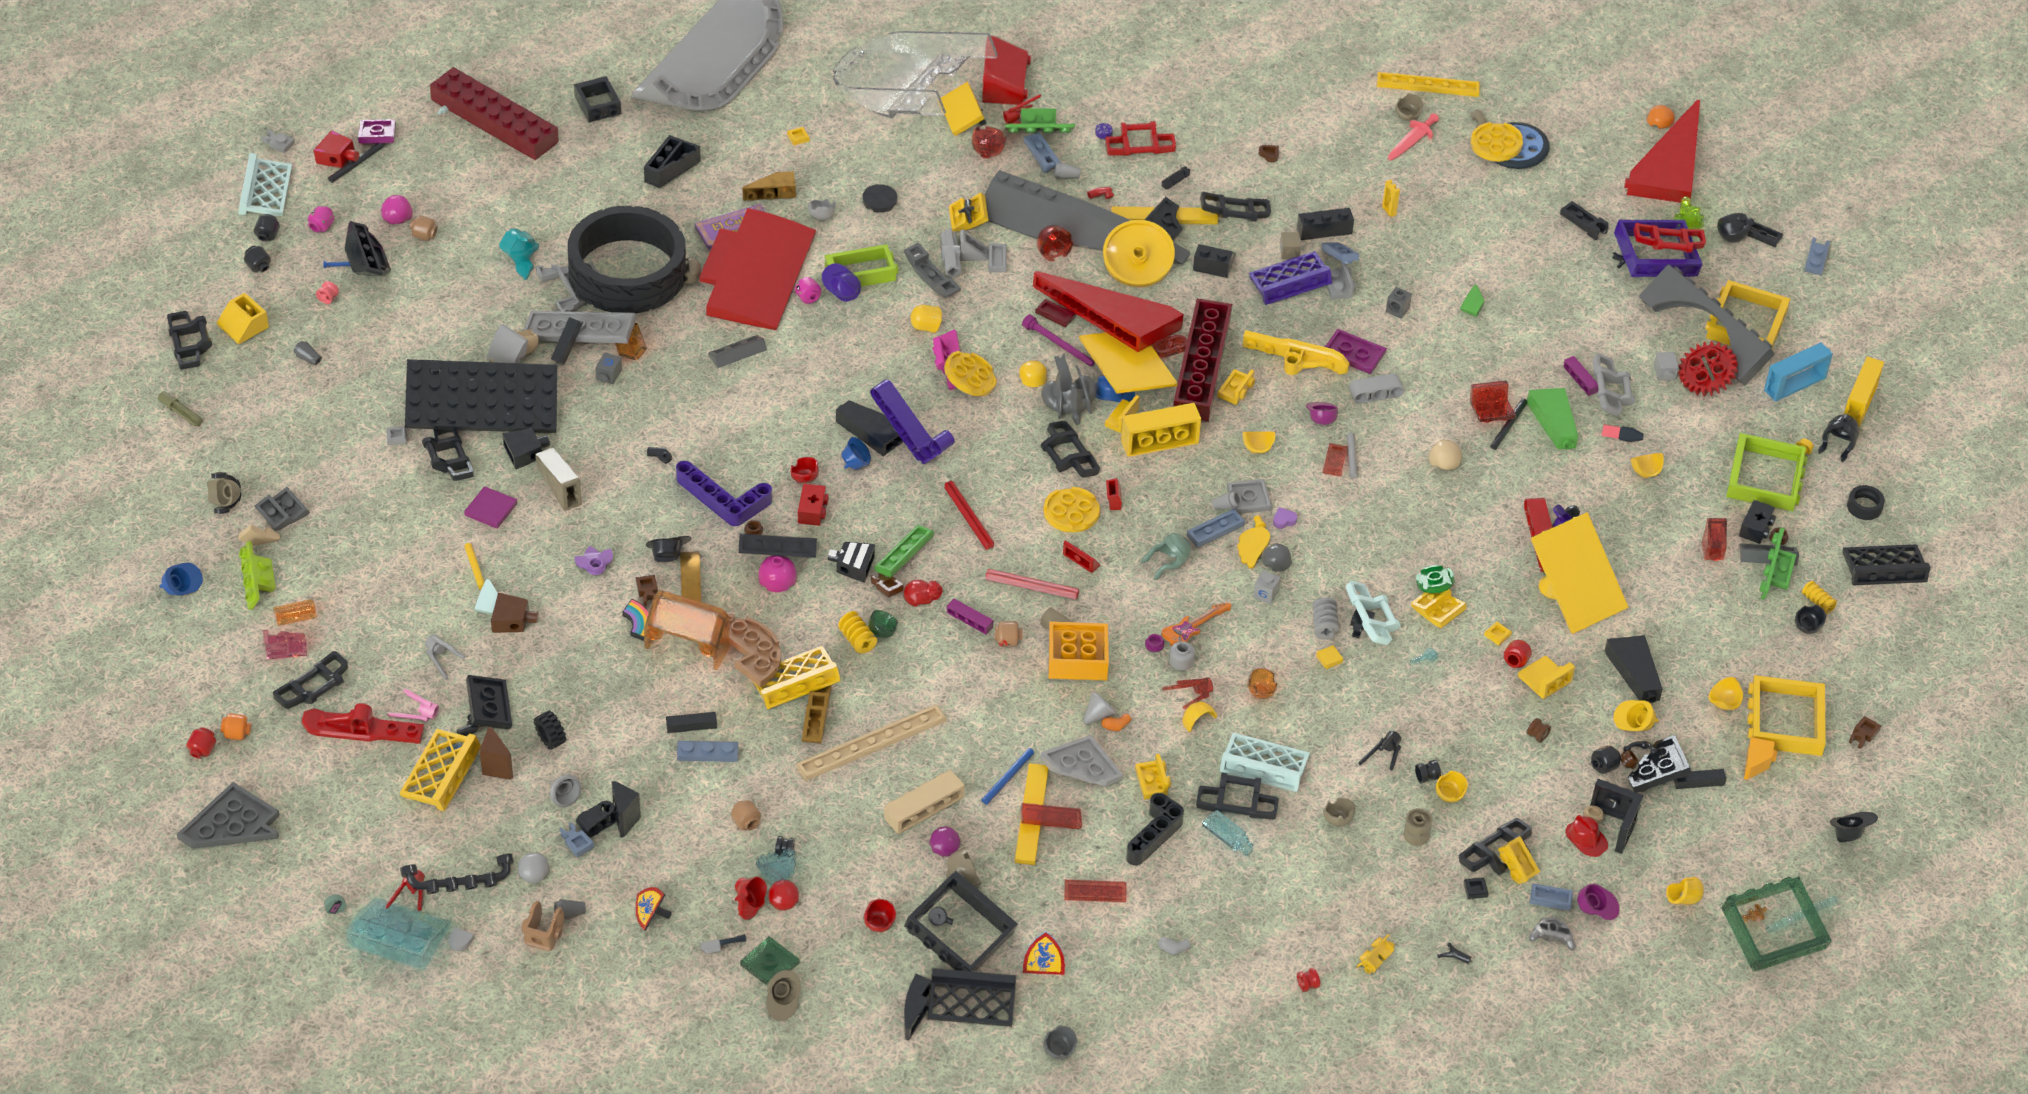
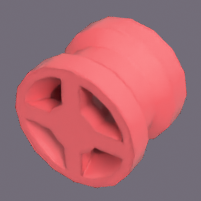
M325 281L321 286L322 288L316 291V297L320 302L330 304L333 301V297L338 295L339 289L334 283Z

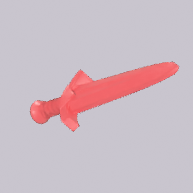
M1435 113L1430 114L1429 119L1424 123L1411 120L1410 128L1413 129L1395 146L1389 154L1388 160L1399 157L1425 135L1432 139L1433 133L1429 127L1439 121L1438 115Z

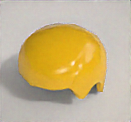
M1030 360L1020 366L1019 377L1025 386L1039 387L1047 381V370L1041 362Z
M1449 771L1447 774L1439 777L1435 790L1444 802L1455 803L1466 794L1468 782L1462 773Z

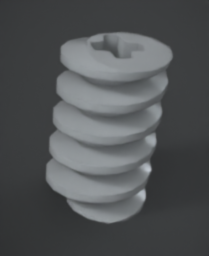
M1320 598L1312 604L1314 633L1319 639L1330 640L1339 631L1337 602L1333 598Z

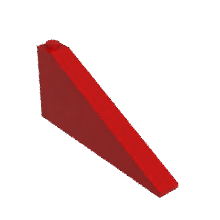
M1697 99L1630 171L1629 178H1625L1624 188H1627V195L1690 204L1700 100Z
M1040 271L1034 272L1032 287L1137 352L1182 329L1184 314L1169 305Z

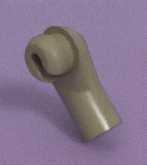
M1476 109L1470 113V117H1473L1472 120L1478 121L1476 128L1487 122V119L1480 110Z

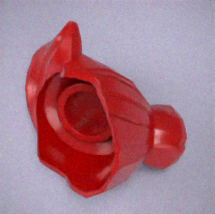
M759 876L748 879L743 877L735 883V891L737 892L735 901H738V913L745 920L752 919L765 904L767 885Z

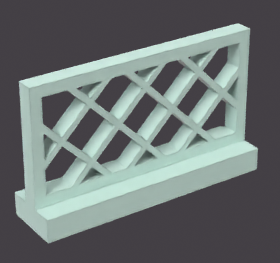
M250 153L240 198L239 214L246 215V212L250 211L282 216L292 164L257 159V154ZM259 165L267 166L268 169L263 171ZM278 169H287V171L281 174ZM273 172L276 176L270 178L267 174ZM263 177L266 181L260 183L257 179ZM281 180L284 184L278 186L275 182ZM271 184L274 188L268 191L265 186ZM261 189L264 193L257 195L254 191ZM279 192L282 196L276 198L273 194ZM268 196L271 201L266 203L263 198ZM257 201L261 204L260 206L251 205L252 203ZM276 204L280 207V210L272 209L270 206Z
M1232 733L1227 749L1222 756L1220 772L1244 778H1262L1261 783L1297 792L1310 752ZM1235 740L1243 742L1244 745L1237 746ZM1260 746L1264 750L1257 751L1254 747ZM1249 749L1251 751L1250 754L1245 755L1242 752ZM1279 751L1283 755L1276 756L1273 752ZM1268 754L1271 758L1264 760L1261 756ZM1293 757H1302L1303 760L1295 761ZM1287 759L1290 764L1283 765L1281 761Z

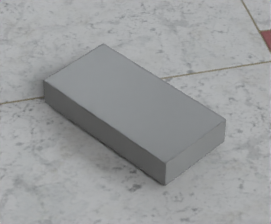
M989 243L988 272L1006 273V244Z

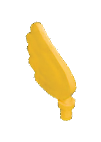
M1256 515L1253 518L1255 527L1246 530L1239 536V543L1237 545L1241 562L1247 564L1250 569L1255 567L1262 552L1270 542V533L1265 529L1266 524L1262 521L1260 515Z

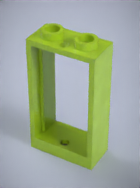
M887 244L824 255L825 268L834 263L845 266L885 259L888 267L853 273L860 280L861 287L896 281V274L899 273L898 264L894 263L893 251L889 250Z

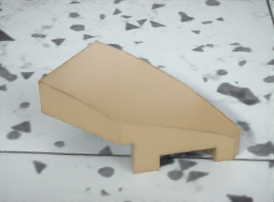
M252 524L239 533V540L245 543L251 541L252 546L280 539V535L268 527L262 531Z

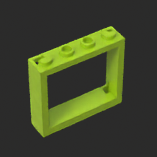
M1739 433L1726 497L1751 503L1753 500H1757L1775 508L1793 512L1794 506L1799 505L1801 497L1797 493L1801 492L1803 481H1800V479H1804L1806 468H1802L1806 466L1808 459L1805 456L1806 447ZM1744 450L1796 461L1791 494L1785 495L1737 484Z

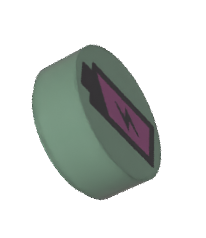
M338 894L327 897L324 901L326 912L331 915L343 912L346 908L344 897Z

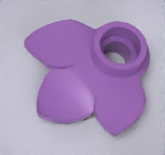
M591 546L586 549L584 556H575L576 565L586 569L591 575L602 574L606 566L613 560L611 549L599 553Z

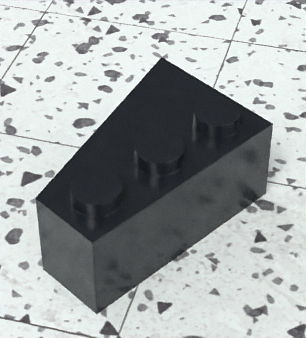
M669 135L645 164L644 182L661 188L701 162L700 146Z

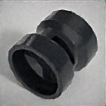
M1431 760L1427 764H1416L1415 774L1419 783H1426L1429 779L1438 780L1441 776V769L1437 760Z

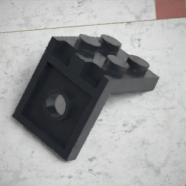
M1597 779L1590 806H1597L1603 810L1604 814L1623 821L1615 847V852L1622 854L1638 820L1637 816L1640 812V804L1644 795L1608 781Z

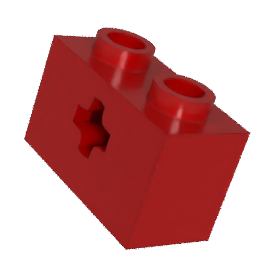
M803 484L797 511L798 524L821 525V520L826 517L824 505H828L829 502L826 486Z

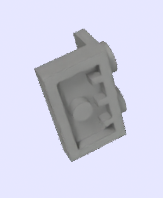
M1341 263V269L1331 270L1332 284L1326 285L1331 300L1352 298L1353 291L1356 290L1355 281L1351 279L1350 267L1348 268L1347 264Z

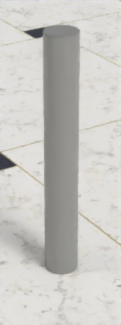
M1348 433L1347 446L1350 478H1357L1354 434Z

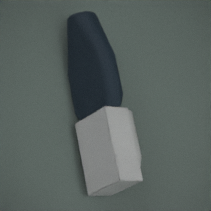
M742 934L728 939L699 943L700 950H703L706 954L721 952L720 945L746 942V935Z

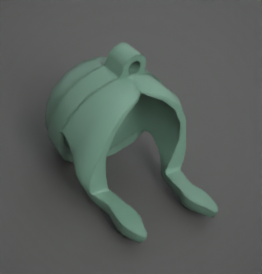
M1171 533L1163 538V542L1154 545L1143 556L1142 564L1148 562L1154 552L1157 551L1177 558L1172 563L1164 564L1155 573L1154 580L1159 579L1166 569L1176 570L1186 563L1192 549L1185 537L1178 533Z

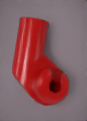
M1097 187L1087 191V196L1089 199L1105 195L1106 199L1114 197V193L1111 187Z

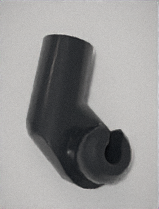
M471 714L467 716L466 726L457 729V734L468 736L477 732L479 726L472 725Z

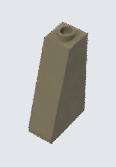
M554 448L537 453V468L563 510L567 511L582 505L580 479Z

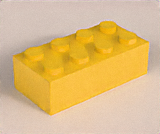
M1195 403L1123 416L1121 443L1127 457L1199 444L1201 417Z

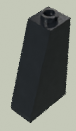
M850 400L836 409V422L883 457L903 443V440L883 413Z
M1645 635L1607 639L1604 650L1605 654L1638 700L1649 703L1660 701L1663 688Z

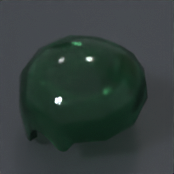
M874 610L868 620V627L875 636L887 639L893 636L897 630L898 621L893 615L882 610Z

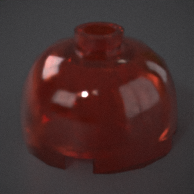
M986 126L985 129L976 127L972 134V147L982 158L995 157L1003 151L1007 136L1004 137V132L994 127Z
M1050 225L1043 228L1037 237L1039 253L1052 262L1056 261L1053 258L1062 255L1063 258L1066 257L1073 246L1071 233L1059 225ZM1052 250L1057 252V255H1050L1049 253Z

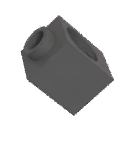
M1395 287L1387 298L1385 312L1402 319L1410 309L1412 293Z

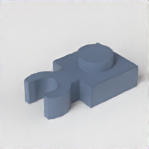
M569 823L570 831L560 828V835L565 839V845L576 857L594 848L593 841L583 830L576 832V827L573 823Z

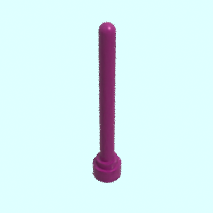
M1028 314L1023 319L1022 326L1027 330L1037 331L1089 366L1095 364L1093 359L1038 324L1036 317Z

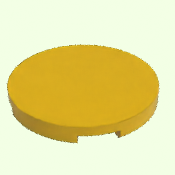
M1487 122L1478 126L1472 132L1471 148L1479 157L1486 160L1506 161L1512 159L1521 152L1523 147L1521 132L1513 125L1505 122L1504 124Z
M955 351L949 355L944 364L945 374L950 382L967 394L985 396L990 394L997 384L993 367L984 358L975 353L968 354Z
M1071 487L1062 490L1056 489L1051 492L1044 501L1043 513L1047 522L1054 528L1064 532H1081L1096 524L1100 517V506L1095 495L1088 490Z

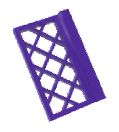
M1315 251L1249 272V277L1262 295L1265 305L1332 284L1331 269L1329 266L1324 265ZM1315 259L1313 263L1307 262V260ZM1292 265H1298L1297 268L1290 267ZM1303 266L1310 267L1308 270L1301 269ZM1280 270L1281 272L1274 273L1273 271ZM1286 272L1293 273L1291 276L1285 275ZM1258 276H1265L1263 279L1256 278ZM1269 277L1276 278L1275 281H1271L1268 279Z

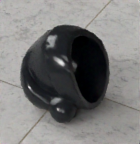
M1732 213L1721 217L1717 222V228L1722 238L1728 242L1737 243L1748 235L1750 227L1755 224V221L1751 217L1748 218L1746 214Z

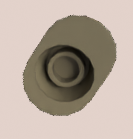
M790 970L780 971L767 985L766 1008L768 1014L777 1021L789 1019L796 1011L801 989L800 978L796 973Z

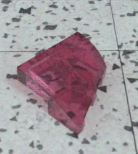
M262 630L267 660L307 656V641L304 633L280 631L277 635H268V630Z

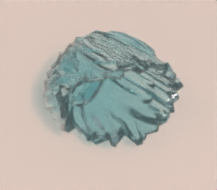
M790 849L784 850L781 856L774 852L772 854L768 852L767 856L760 855L755 864L761 871V874L772 882L788 880L794 873L796 866L795 851Z

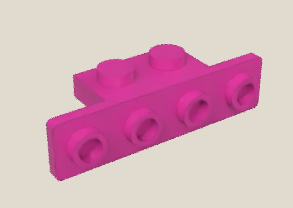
M955 329L933 338L934 347H932V350L936 356L935 365L944 374V364L949 355L955 351H960L958 335ZM946 376L948 388L950 390L957 388Z

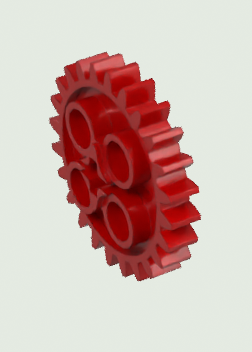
M1713 341L1709 345L1703 342L1702 347L1696 344L1697 349L1695 350L1690 347L1691 353L1685 352L1686 359L1681 358L1682 364L1678 365L1680 370L1678 374L1684 387L1688 388L1689 392L1695 391L1697 396L1702 392L1703 397L1706 396L1707 392L1711 396H1713V391L1720 394V388L1727 390L1726 384L1732 385L1731 379H1736L1735 373H1738V362L1732 349H1728L1727 345L1721 346L1720 342L1715 346ZM1702 357H1705L1715 379L1714 381L1711 380Z

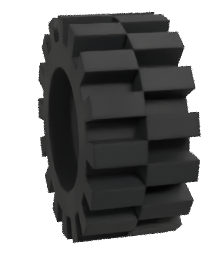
M551 710L534 718L533 723L536 726L538 737L540 736V740L544 742L548 749L552 750L566 742L567 738L565 737L566 733L563 731L564 728L561 726L560 720L558 721V717Z

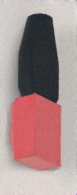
M1604 424L1602 436L1619 438L1621 441H1642L1644 438V433L1626 426L1618 427Z

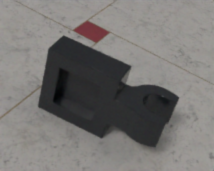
M1357 609L1353 614L1350 625L1353 626L1354 630L1352 637L1360 638L1364 628ZM1366 610L1369 618L1374 619L1375 612Z

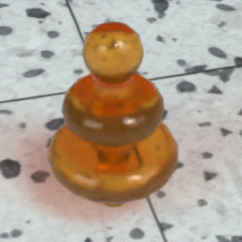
M1755 904L1754 910L1749 909L1747 915L1741 916V921L1747 922L1749 919L1756 921L1757 916L1760 920H1764V912L1767 911V908H1761L1759 904Z

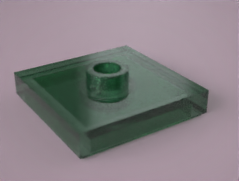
M768 936L740 961V966L765 985H768L769 981L778 972L793 970L800 963V959Z

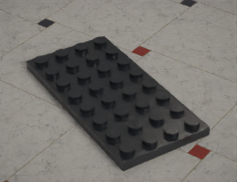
M407 359L405 428L501 432L533 429L535 433H556L557 365Z

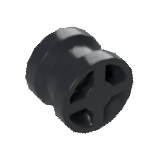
M778 836L775 856L786 855L787 858H792L795 838L784 839L783 836Z

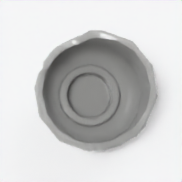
M828 199L824 201L812 200L808 204V211L817 220H827L833 216L836 202L833 201L830 204Z
M531 852L525 854L518 864L519 875L526 882H540L549 874V863L545 856L540 853Z

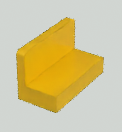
M1136 395L1131 402L1122 399L1105 421V427L1121 433L1123 416L1138 412L1140 396Z

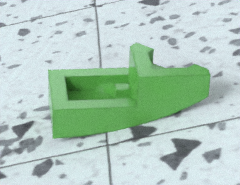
M1475 284L1460 307L1461 311L1476 317L1485 303L1478 285Z

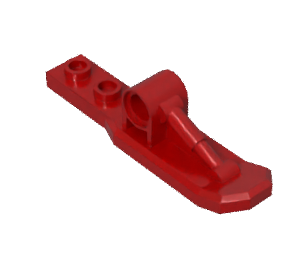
M358 703L350 712L342 714L312 708L304 711L301 720L303 727L309 734L368 742L388 740L420 744L425 729L424 724L381 720L373 717L372 708L365 703Z

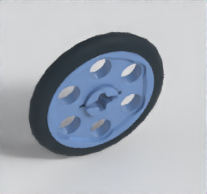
M1508 123L1516 127L1522 134L1523 147L1517 156L1524 158L1518 159L1514 157L1506 161L1494 162L1512 169L1530 168L1542 162L1550 150V143L1543 131L1527 123ZM1528 137H1533V138H1535V139H1534V140H1528V139H1526V138H1528ZM1530 149H1536L1537 151H1536V152H1531V151H1529V150H1530Z

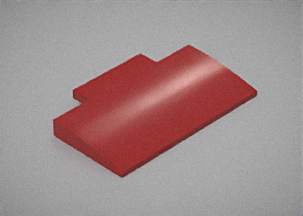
M747 208L737 232L720 228L699 276V282L715 285L706 305V316L776 331L816 230L798 222Z

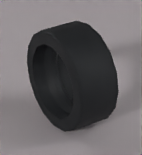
M1859 485L1851 490L1847 501V508L1858 519L1873 520L1881 515L1885 498L1875 487ZM1868 498L1874 501L1877 506L1864 507L1858 504L1855 499Z

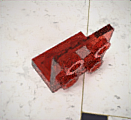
M1507 380L1471 384L1470 405L1480 422L1506 421L1515 418L1516 414L1508 401L1509 384Z

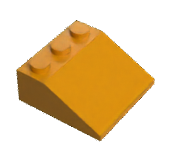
M1049 622L1048 679L1107 681L1109 665L1108 624Z

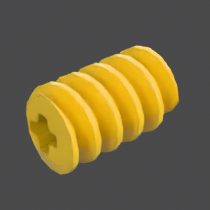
M850 611L843 615L838 623V628L847 641L850 642L857 653L863 654L871 651L877 644V637H874L873 632L866 626L858 612Z

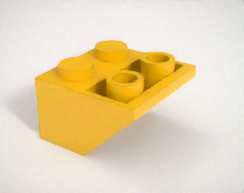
M245 292L229 301L217 321V326L238 345L269 328L267 312Z

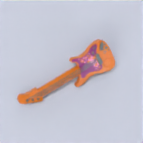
M1231 603L1213 605L1212 609L1189 622V616H1185L1180 623L1163 628L1161 635L1170 642V646L1177 642H1188L1192 636L1200 634V628L1197 629L1196 627L1217 614L1221 615L1225 611H1230Z

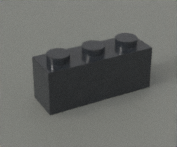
M1350 207L1299 213L1297 231L1301 240L1350 235L1353 233L1354 217Z

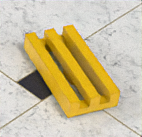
M1391 179L1385 182L1382 208L1390 217L1397 215L1400 189H1396V184H1392L1393 181Z

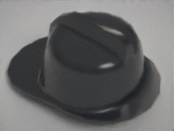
M690 536L654 539L648 541L646 547L652 549L656 562H673L679 557L681 546L690 542L692 538Z
M1857 812L1833 818L1830 820V824L1835 827L1839 842H1850L1860 839L1865 827L1874 824L1878 820V816L1872 812Z

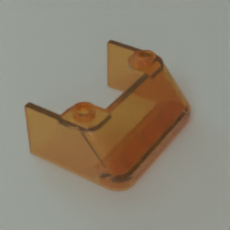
M666 591L656 592L644 627L645 649L650 648L653 640H659L664 633L697 642L699 650L704 656L713 657L714 670L718 671L730 649L729 616L727 612L721 608Z

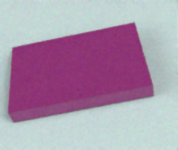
M1340 329L1335 331L1325 346L1343 354L1348 360L1349 366L1368 374H1372L1387 350L1383 346Z

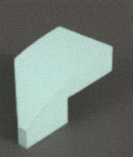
M486 579L481 589L475 610L493 614L498 593L489 579Z

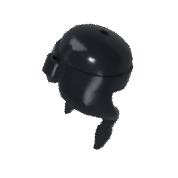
M1840 414L1832 418L1822 435L1823 444L1818 449L1819 454L1826 450L1829 434L1831 433L1836 437L1850 441L1848 447L1841 454V462L1847 459V455L1854 449L1859 436V425L1848 414Z

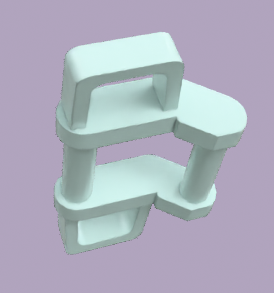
M1351 580L1346 585V589L1352 605L1356 607L1363 621L1362 626L1373 642L1388 645L1392 641L1389 632L1398 630L1401 625L1395 619L1388 605L1389 600L1387 596L1380 595L1372 598L1365 584ZM1382 608L1388 621L1382 622L1370 619L1366 610Z

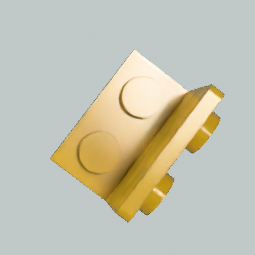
M1543 656L1519 671L1517 676L1544 700L1572 682L1575 666L1569 662L1564 666L1558 667L1549 657Z

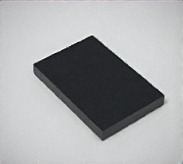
M468 675L466 684L472 725L511 729L512 719L506 680Z

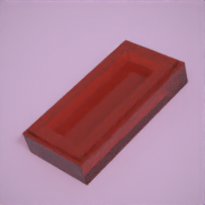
M1329 443L1323 467L1324 474L1341 477L1348 446Z

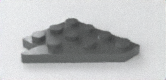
M232 782L177 833V839L192 849L277 839L279 837L278 832L269 827V825L280 816L279 810Z

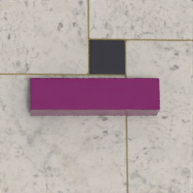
M1575 356L1564 359L1563 367L1588 396L1597 393V382Z
M955 598L947 605L948 614L987 635L993 628L994 620Z

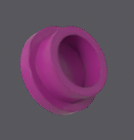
M1151 634L1145 640V647L1151 652H1160L1164 648V640L1158 634Z

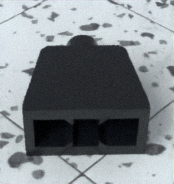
M533 429L502 433L503 446L515 470L535 462L536 454L542 452V448L550 446L548 436L545 435L537 438Z

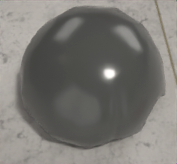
M1274 543L1267 546L1262 552L1264 565L1270 566L1272 571H1285L1292 564L1290 551L1285 545Z
M1059 1025L1046 1034L1043 1046L1045 1052L1051 1058L1064 1060L1074 1053L1078 1040L1076 1033L1070 1027Z

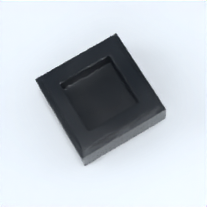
M1484 877L1464 879L1463 884L1468 899L1488 897L1489 893Z

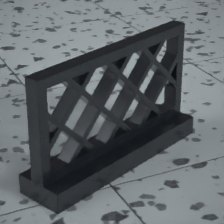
M739 534L738 553L816 558L819 548L817 538Z
M1917 544L1843 547L1842 552L1852 575L1851 581L1853 586L1928 582L1931 567L1929 563H1925ZM1905 551H1914V555H1910ZM1887 552H1893V553H1895L1896 555H1895V556H1892V555L1888 554ZM1855 553L1858 555V557L1856 558L1850 554ZM1868 553H1875L1877 556L1874 557ZM1901 556V557H1903V558H1905V559H1908V560L1905 562V561L1899 559V557ZM1883 557L1889 561L1885 562L1883 560H1880V558ZM1865 558V559H1867V560H1869V561H1871V562H1870V563H1866V562L1862 561V559Z
M932 968L927 1020L1012 1027L1016 975ZM935 986L945 987L948 992L939 997L935 992ZM959 988H965L969 994L960 999L955 991ZM980 990H986L990 996L982 1001L976 993ZM1001 992H1011L1010 998L1004 1003L997 997ZM952 995L958 1002L949 1008L943 1000ZM973 997L979 1004L970 1010L964 1002ZM994 998L1000 1006L991 1011L985 1004ZM939 1003L946 1009L941 1015L932 1014L933 1008ZM961 1005L967 1013L963 1016H956L953 1011ZM983 1007L988 1015L984 1018H978L974 1012ZM1004 1009L1009 1015L1008 1020H999L995 1014Z

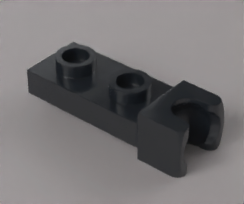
M1573 201L1560 210V215L1587 232V235L1594 240H1598L1599 232L1603 234L1608 232L1609 224L1601 217H1595Z

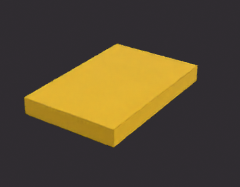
M968 81L938 99L951 131L955 136L985 119Z

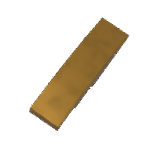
M832 685L809 692L802 742L822 744Z

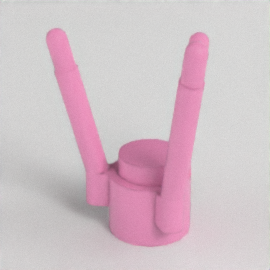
M404 689L403 691L407 696L421 703L419 707L421 715L388 713L390 717L417 719L427 722L428 719H435L439 711V705Z

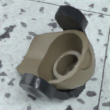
M227 472L211 473V478L214 480L207 482L208 501L221 506L214 508L215 514L229 513L230 509L241 499V484L235 477L227 475Z

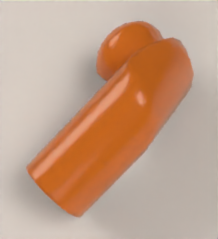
M1125 713L1119 719L1113 717L1104 718L1101 724L1107 730L1118 732L1131 721V717Z

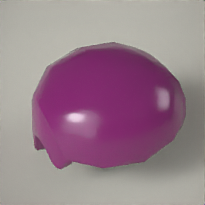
M944 826L932 832L929 845L933 853L946 857L959 849L961 841L958 833L953 828Z

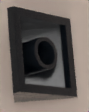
M612 781L614 813L621 838L625 837L641 818L640 797L638 792L617 781Z

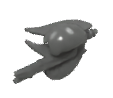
M1065 354L1061 358L1054 356L1058 374L1055 381H1049L1043 385L1041 390L1042 400L1046 406L1057 412L1058 419L1061 418L1062 413H1071L1074 422H1076V425H1079V421H1081L1080 411L1087 409L1092 414L1091 404L1096 397V384L1091 377L1082 376L1078 365L1075 367L1079 378L1073 383Z

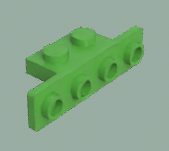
M1782 527L1778 533H1774L1771 541L1774 547L1773 549L1770 548L1767 559L1770 560L1769 565L1766 564L1763 573L1766 579L1765 581L1762 580L1759 591L1762 592L1761 599H1765L1770 585L1785 590L1789 586L1796 554L1779 549L1784 533V528Z

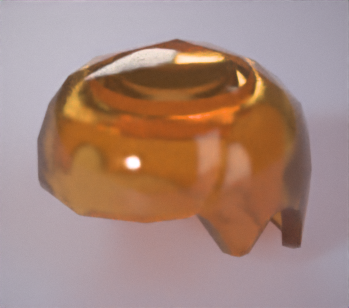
M1265 668L1254 669L1247 682L1250 693L1258 699L1272 697L1278 685L1275 683L1274 673Z

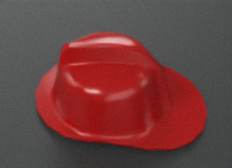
M1577 815L1573 823L1566 827L1565 833L1568 839L1587 856L1599 857L1609 847L1607 839L1598 829V824L1590 817Z

